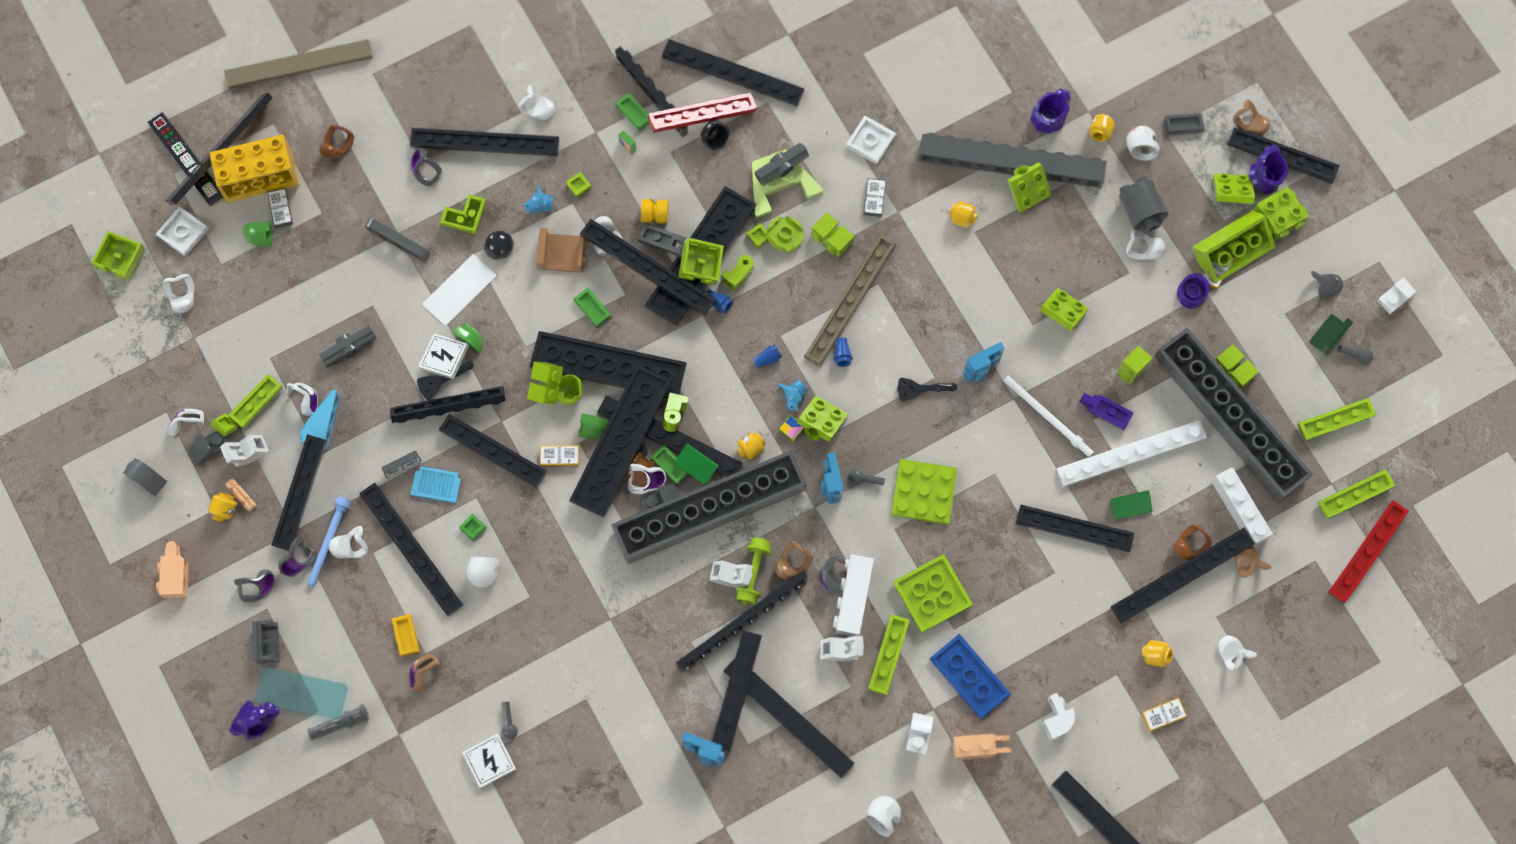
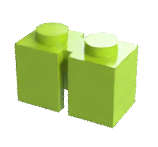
M826 212L812 226L811 235L817 243L825 244L826 250L831 255L835 254L839 258L854 243V235L843 225L838 228L839 222Z
M1232 344L1215 360L1235 384L1242 389L1257 376L1259 371L1247 359L1232 372L1231 370L1241 363V360L1245 357Z
M1138 345L1122 361L1117 371L1119 378L1131 385L1146 371L1153 358Z
M534 362L531 379L547 384L530 382L527 399L542 404L556 405L559 393L557 384L561 382L563 367L546 362Z

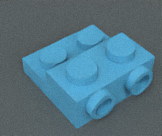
M1002 342L967 358L963 372L967 382L970 381L972 383L984 380L988 375L990 367L1000 363L999 360H1001L1005 349Z
M835 452L827 454V460L824 461L825 466H823L824 479L821 481L820 486L822 497L826 496L828 504L839 502V499L843 497L844 491Z
M684 732L682 744L685 746V750L693 753L699 751L698 759L702 765L710 768L713 765L722 766L725 758L723 746Z

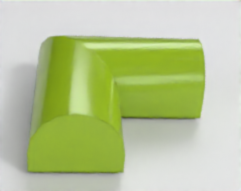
M469 194L463 211L445 206L440 225L476 235L487 199Z

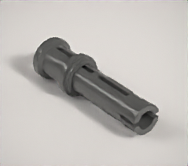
M361 704L359 708L352 711L346 710L342 716L309 728L307 731L310 739L313 741L344 727L352 728L354 724L364 720L367 722L370 719L364 704ZM336 724L335 726H333V727H331V728H328V729H326V730L321 731V729H323V728H326V727H328V726H330V725Z

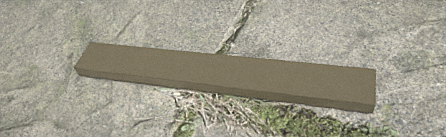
M367 39L224 70L228 89L371 59L373 57L370 43Z
M881 234L879 235L804 355L805 359L821 367L836 340L841 335L895 248L896 243Z

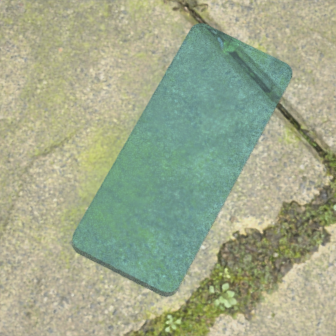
M264 668L255 700L262 704L271 702L280 708L334 719L341 716L348 687L343 683Z

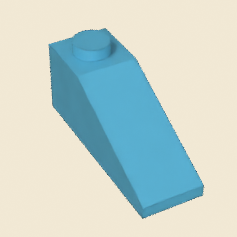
M337 390L331 391L307 420L304 429H301L300 440L303 445L307 434L327 440L324 450L328 449L340 398Z

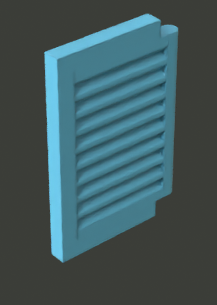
M421 466L420 471L415 472L410 495L456 503L461 479L458 478L459 473Z

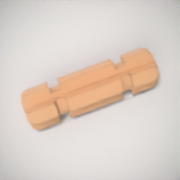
M233 478L226 482V487L232 491L233 495L249 512L256 507V503L250 499L248 494Z

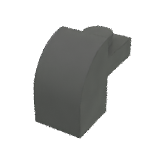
M136 458L128 463L123 474L153 496H156L168 482L152 468Z

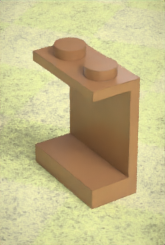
M540 228L536 257L537 269L582 273L583 266L586 267L587 255H584L585 249H588L589 241L582 236L549 234L547 228Z

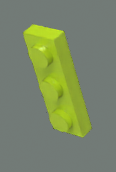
M267 374L228 416L244 429L283 389V386Z

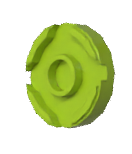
M789 216L776 217L771 221L767 229L769 243L773 248L781 252L796 250L804 239L802 225L796 219Z

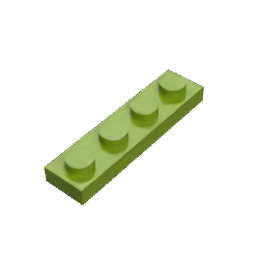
M1366 398L1301 421L1297 426L1306 442L1373 418L1377 414L1370 399Z
M1385 469L1318 501L1317 504L1327 520L1394 488L1396 485Z
M891 614L868 690L887 696L910 622L909 619Z

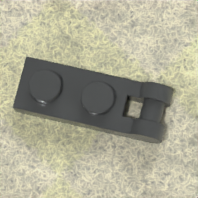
M645 224L637 238L642 244L673 254L680 259L682 257L684 241L687 239L649 224Z

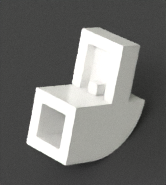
M1403 278L1377 301L1391 314L1413 298L1417 291Z
M248 435L240 442H225L220 446L226 462L234 463L236 467L252 463L269 452L263 435Z
M715 561L713 562L709 581L735 588H745L752 579L753 566Z
M856 635L845 639L830 637L820 640L821 660H858V657L863 656V636Z
M1057 693L1048 698L1055 716L1042 722L1050 742L1064 736L1072 728L1075 721L1074 709L1066 711V703L1063 697H1059Z
M913 712L906 751L926 755L933 722L932 716Z

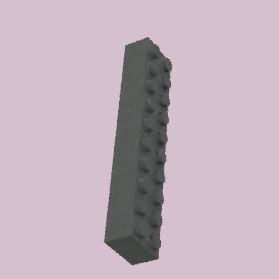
M1188 328L1158 349L1154 357L1278 503L1310 479L1313 473Z
M790 450L611 525L628 565L806 491L807 484Z

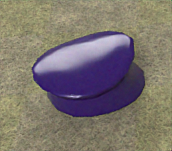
M1198 273L1187 275L1177 289L1179 302L1189 309L1200 307L1207 299L1210 291L1208 280L1205 276Z

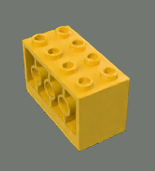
M284 134L209 152L217 187L227 203L300 185L293 153Z

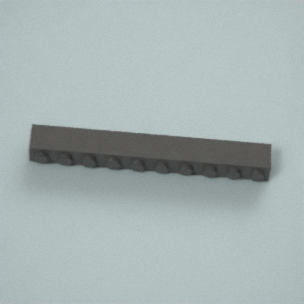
M934 133L922 134L918 159L921 162L1014 175V170L1020 166L1031 167L1039 162L1043 166L1048 181L1102 188L1107 162L1096 157L1090 159L1084 158L1081 155L1070 156L1062 152L1050 153L1043 149L1030 150L1022 146L1018 148L1010 147L1008 144L997 145L989 141L976 142L969 138L956 139L953 136L943 137L937 136Z

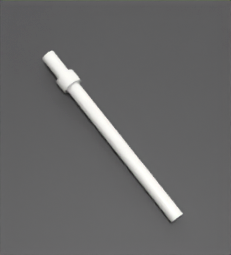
M1010 376L1004 379V382L1068 438L1071 441V445L1075 448L1078 447L1088 457L1093 454L1094 451L1083 442L1084 440L1079 435L1076 436Z

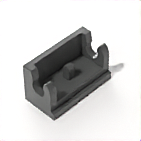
M273 620L252 621L253 660L257 664L279 662L278 622H273Z

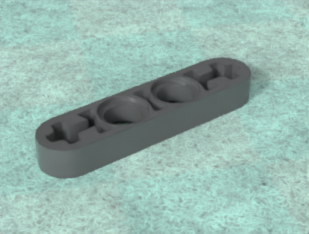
M369 218L364 225L371 233L422 262H426L431 255L424 247L373 218Z

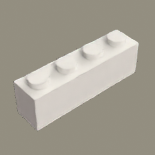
M1233 467L1215 476L1211 481L1239 529L1245 528L1254 542L1252 547L1268 540L1273 533Z
M851 554L850 560L846 559L844 571H847V576L842 578L840 587L841 590H844L843 597H838L837 608L840 609L839 616H835L833 627L836 628V634L851 637L860 635L874 558Z

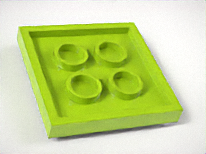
M900 459L891 516L949 525L957 468Z
M944 554L892 582L921 634L973 606Z

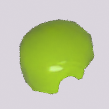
M568 374L562 376L560 384L557 385L559 388L557 401L563 405H574L583 396L582 383L575 375Z

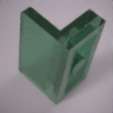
M1330 314L1310 339L1309 343L1327 356L1353 324V321L1347 318L1342 322L1336 316Z

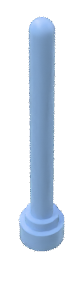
M337 496L335 500V514L308 579V585L311 587L317 581L329 550V542L334 538L343 512L350 508L352 502L348 499Z

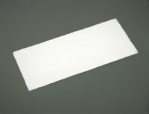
M472 254L422 305L446 326L497 275Z

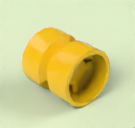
M642 199L641 223H652L655 220L657 223L668 224L669 200L658 199L654 202L653 199Z

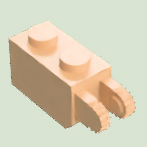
M169 541L165 546V556H161L160 562L157 564L160 579L157 581L156 590L163 598H187L189 563L181 557V547L176 542Z
M986 734L954 737L952 740L954 760L994 757L996 754L1011 753V748H996L995 742L1009 741L1010 736Z

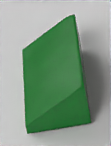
M689 444L684 447L674 462L703 484H707L719 466Z
M1149 490L1112 498L1110 501L1115 520L1153 511Z

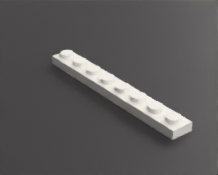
M1198 420L1059 467L1056 471L1064 488L1205 440L1207 436L1201 421Z

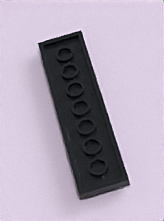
M724 186L690 238L724 246L723 258L755 210L756 203ZM677 257L669 268L678 276L681 259ZM695 278L693 281L685 279L700 290L705 285V283L700 282L701 279ZM658 286L645 304V308L675 326L679 324L689 309V306Z
M542 331L538 332L530 362L531 369H533L534 362H546L563 367L562 375L564 376L568 374L575 375L582 380L624 389L636 366L640 365L672 380L665 395L667 398H669L670 393L680 395L687 362Z
M640 365L636 366L569 500L570 503L605 518L672 380Z

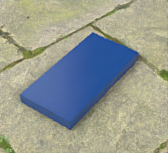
M960 634L929 658L980 720L1011 695Z

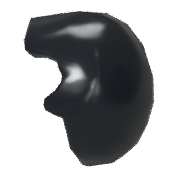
M709 121L702 128L700 133L701 141L712 150L720 149L726 144L730 131L720 121Z
M495 231L489 234L485 240L484 250L486 255L493 260L506 258L513 251L514 241L509 233Z

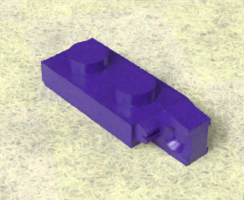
M1084 393L1079 401L1087 406L1086 410L1123 431L1133 415L1132 411L1102 395L1094 394L1092 397Z

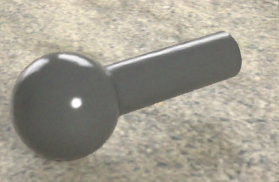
M1343 345L1338 347V352L1358 358L1362 364H1369L1373 360V354L1368 349L1358 351Z
M858 469L852 470L848 476L852 484L866 482L883 486L885 483V478L865 475Z
M501 702L505 723L502 728V735L506 739H513L517 736L518 730L512 723L510 702Z

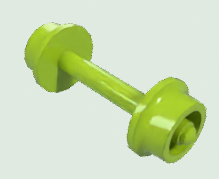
M763 537L752 538L750 545H747L746 548L754 553L751 564L753 566L752 579L745 588L737 587L735 590L737 592L736 600L743 603L744 606L755 605L757 599L761 597L759 592L753 590L762 555L770 556L772 554L770 550L771 542Z

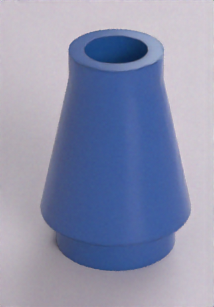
M711 289L706 292V294L716 300L713 307L719 313L723 312L726 314L731 309L733 301L729 296L717 293Z
M840 337L836 340L834 361L839 367H847L851 365L853 357L848 345V339Z
M774 344L773 346L769 345L753 360L759 369L760 367L779 362L782 356Z

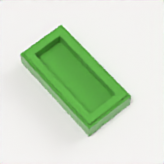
M630 93L615 103L616 108L638 131H641L649 124L647 118L649 113Z
M586 288L573 298L574 302L596 328L612 317L589 288Z
M663 445L650 457V460L657 467L662 468L665 474L678 486L689 473L674 463L677 457Z

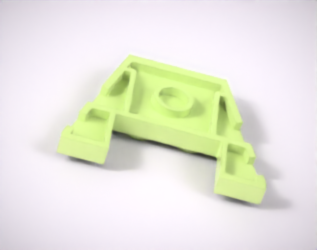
M777 153L752 162L756 219L772 213L766 195L801 183L807 199L823 194V189L800 164L794 166L789 174L783 177L779 176L767 185L762 186L754 172L769 163L771 158Z

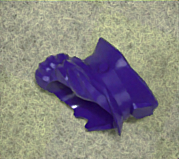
M1058 89L1056 92H1048L1038 100L1037 106L1034 107L1030 118L1037 131L1051 134L1063 129L1070 110L1068 102H1070L1071 97L1068 90Z
M1277 145L1267 146L1263 150V154L1259 156L1257 163L1252 164L1250 167L1249 178L1254 187L1264 194L1276 192L1279 185L1287 177L1288 166L1285 158L1280 154V148Z
M248 700L239 709L238 714L232 721L229 732L233 736H240L242 734L247 741L262 736L272 721L279 716L280 709L271 702H266L264 705L256 707L253 702Z

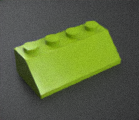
M1252 210L1192 248L1198 264L1204 272L1208 273L1213 282L1217 283L1276 246L1266 216ZM1231 257L1235 258L1228 271L1216 277L1211 261L1220 266H1227L1231 262Z

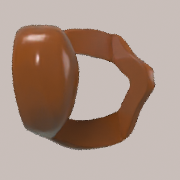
M331 125L325 134L324 143L320 146V153L328 158L341 157L352 147L354 134L339 125ZM336 129L347 133L345 145L340 149L330 144V139Z
M1193 524L1182 532L1180 538L1173 544V547L1179 557L1184 560H1190L1212 547V540L1203 528ZM1200 531L1206 538V542L1200 549L1192 551L1186 544V538L1190 534Z

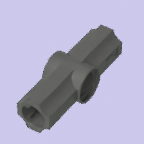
M798 143L786 152H779L774 155L770 162L755 171L754 175L758 182L765 186L777 177L789 174L794 166L809 157V153L803 144Z
M366 324L352 333H345L339 336L334 344L318 352L328 368L343 358L354 356L359 352V348L375 340L376 336L369 325Z

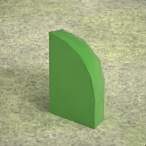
M254 222L243 226V235L249 243L255 246H272L273 228L269 222Z
M464 322L463 327L458 326L453 331L456 339L467 343L478 354L481 353L483 339L475 328Z
M582 413L578 436L588 439H599L609 421Z

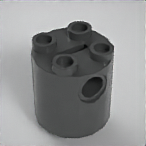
M1144 176L1131 186L1125 185L1119 189V199L1123 202L1133 229L1150 232L1161 226L1164 219L1168 216V211L1161 196L1155 189L1153 180H1148Z

